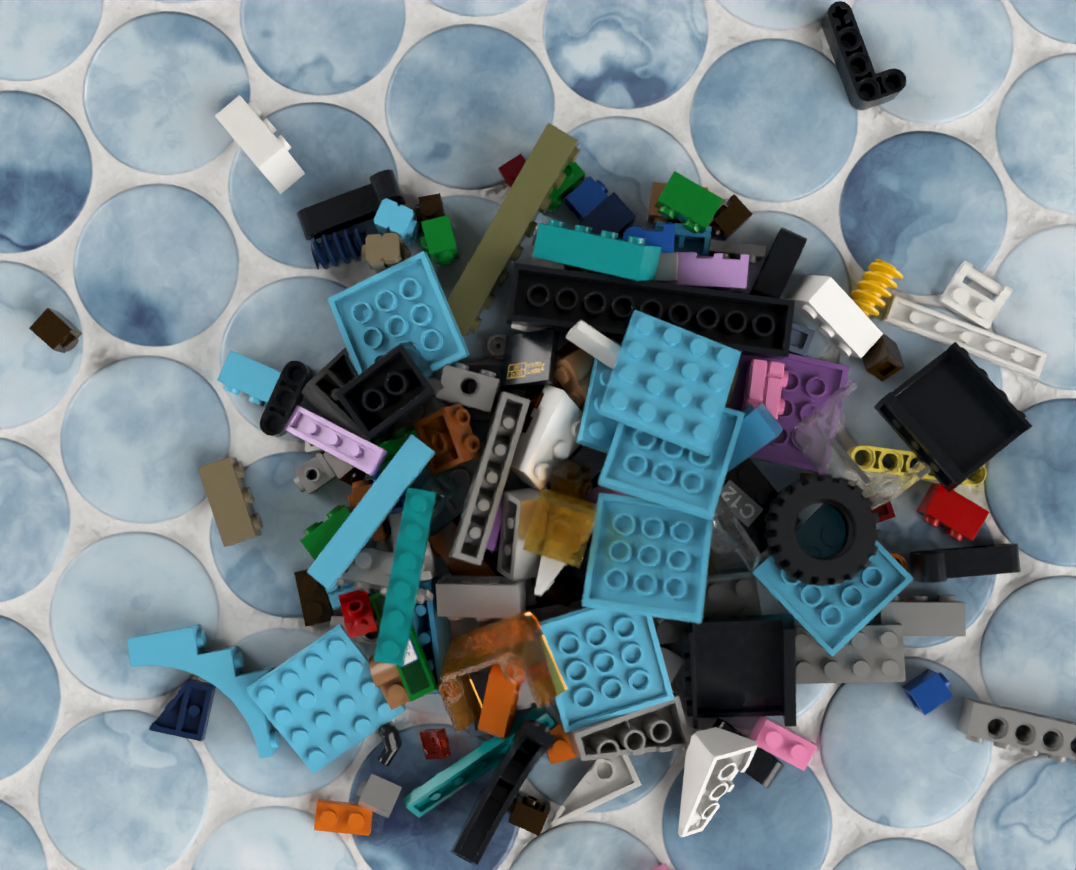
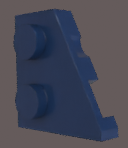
M187 680L156 721L150 725L149 730L203 741L216 686L202 681Z

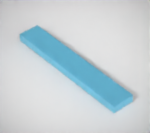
M411 434L307 570V573L328 590H331L407 491V487H410L436 452Z

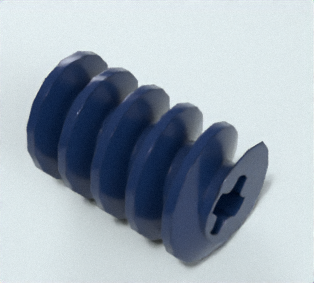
M354 226L353 235H350L345 228L343 229L342 238L338 236L336 231H333L332 240L330 241L325 234H322L321 243H318L314 236L311 237V250L317 269L319 270L320 264L325 270L329 269L330 260L335 267H339L341 258L345 264H350L351 255L357 262L361 261L362 245H366L365 238L367 234L365 230L361 233L358 227Z

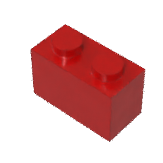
M932 483L916 512L923 515L922 520L935 528L938 525L947 530L946 535L958 542H961L962 539L973 541L989 514V511L954 490L948 493L941 483Z

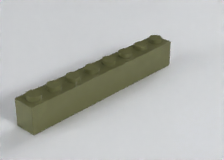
M550 123L545 127L447 299L463 336H468L470 332L475 334L482 323V319L479 318L484 308L489 310L496 298L493 294L498 285L503 286L510 274L507 268L511 261L516 262L524 250L521 247L525 237L530 238L538 225L535 222L540 212L543 214L546 212L552 201L549 198L554 187L560 188L566 177L563 171L568 163L573 164L581 151L578 148L580 142Z

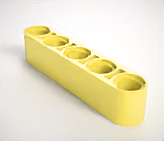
M864 445L849 448L844 456L846 466L854 471L939 482L920 459L910 451ZM857 451H861L865 456V461L861 466L855 462ZM885 455H889L892 459V465L889 469H886L882 464V459ZM913 458L919 463V469L916 473L910 469V462ZM983 465L975 471L971 480L966 479L960 485L981 484L987 475L985 466Z

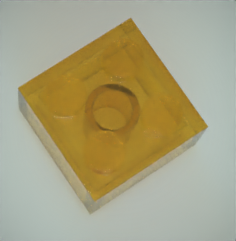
M543 488L536 503L523 550L580 567L599 505Z

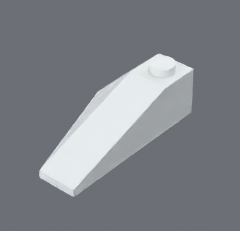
M718 727L699 730L692 735L685 755L678 834L681 838L704 830L720 807L717 802L719 798L726 792H731L735 786L732 782L738 771L744 773L748 768L758 746L754 740Z

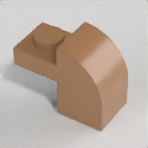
M375 653L369 658L371 676L375 686H380L390 709L393 710L409 702V697L396 665L373 661Z

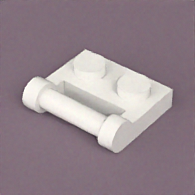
M965 260L957 269L937 303L973 325L988 330L1002 305L1011 295L1013 288L1007 284H999L973 268V264ZM967 277L996 294L993 301L962 283L964 278Z

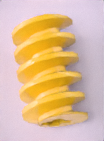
M875 259V262L869 264V271H866L862 275L863 280L856 284L858 290H853L850 294L852 300L867 317L880 314L874 308L875 305L884 307L886 304L881 299V296L891 297V293L886 288L896 289L897 284L892 279L901 280L903 278V275L893 265L881 259Z

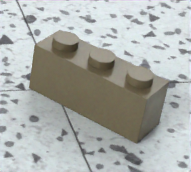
M228 457L199 467L198 470L223 546H232L261 536L260 529L263 528V523L260 515L254 512L252 506L254 496L250 487L245 485L243 477L246 476L242 462L237 461L235 457Z

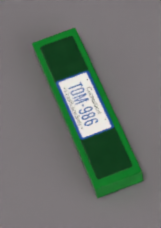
M380 591L370 595L369 598L381 625L386 596L381 595ZM411 625L404 666L396 665L410 702L439 690L414 627Z

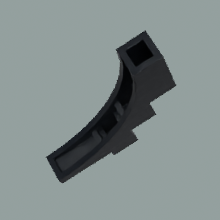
M530 719L529 722L524 720L519 725L506 753L500 758L486 787L481 790L450 851L452 854L474 866L479 864L495 831L522 784L538 760L551 747L555 736L549 733L550 728L533 719Z

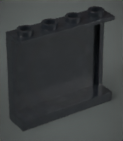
M956 342L893 392L885 395L874 406L877 412L948 493L1032 427L1026 415L1015 408L1008 400L1006 393L995 386L989 379L987 372L979 368L970 358L967 350L960 347Z
M792 614L702 617L701 623L688 622L689 629H683L684 646H690V653H684L685 670H691V677H685L686 694H692V700H687V717H693L694 729H698L697 718L783 716L785 726H796V629Z

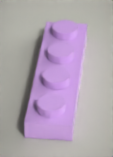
M298 405L284 430L373 477L376 476L388 454L386 450Z

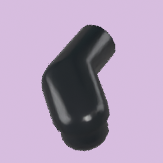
M387 723L378 730L385 746L378 757V761L385 766L390 765L402 744L398 729L394 725Z

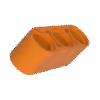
M498 658L495 660L488 678L478 730L504 740L507 738L513 724L525 668Z

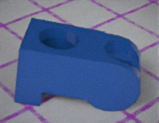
M664 223L663 230H645L641 226H631L625 231L622 239L628 240V236L646 239L645 244L662 247L661 252L674 253L675 223Z

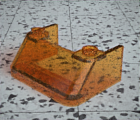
M523 611L464 632L449 640L438 681V691L456 733L474 723L481 715L483 705L469 675L470 673L499 664L503 675L509 681L519 683L526 680L538 708L543 707L567 690L539 622L532 613Z

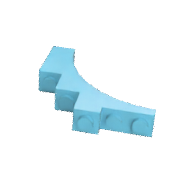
M201 624L139 635L127 639L131 667L154 665L176 668L195 674L215 685L232 700L245 717L255 737L260 758L271 757L277 751V747L280 746L278 731H274L273 724L247 694L248 686L275 669V667L242 673L244 657L242 652L238 651V645L205 651L207 636L205 631L201 630Z

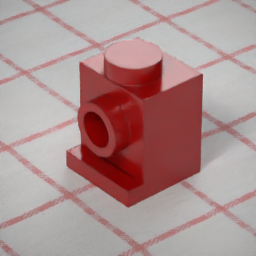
M356 590L339 595L344 624L350 638L377 631L373 606L368 592Z

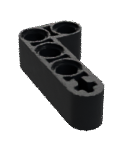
M842 1L831 4L822 19V29L852 107L857 110H866L895 99L906 86L905 74L895 68L876 74L851 7ZM841 40H847L851 47L843 46ZM850 65L859 67L861 73L852 71ZM885 81L892 82L895 89L888 88ZM860 90L867 91L870 98L862 97Z
M388 169L377 172L370 177L371 184L298 211L297 217L306 240H311L313 236L315 239L322 238V234L327 236L332 234L333 231L338 232L373 219L382 200L385 198L398 203V206H404L406 202L393 170Z
M1017 543L909 552L913 581L921 583L945 582L948 578L1021 572Z

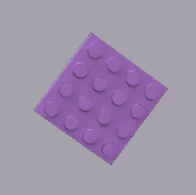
M790 353L788 357L781 360L740 355L737 365L739 369L730 409L741 412L747 363L749 360L757 359L784 363V371H788L786 388L782 387L781 398L785 399L784 412L782 415H778L776 420L783 430L778 437L749 458L827 474L849 366Z

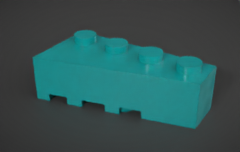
M550 219L549 224L539 223L533 257L637 281L655 280L662 247L645 244L646 239L628 236V240L618 238L619 233L602 230L601 234L591 233V227L576 225L575 229L567 228L566 222Z

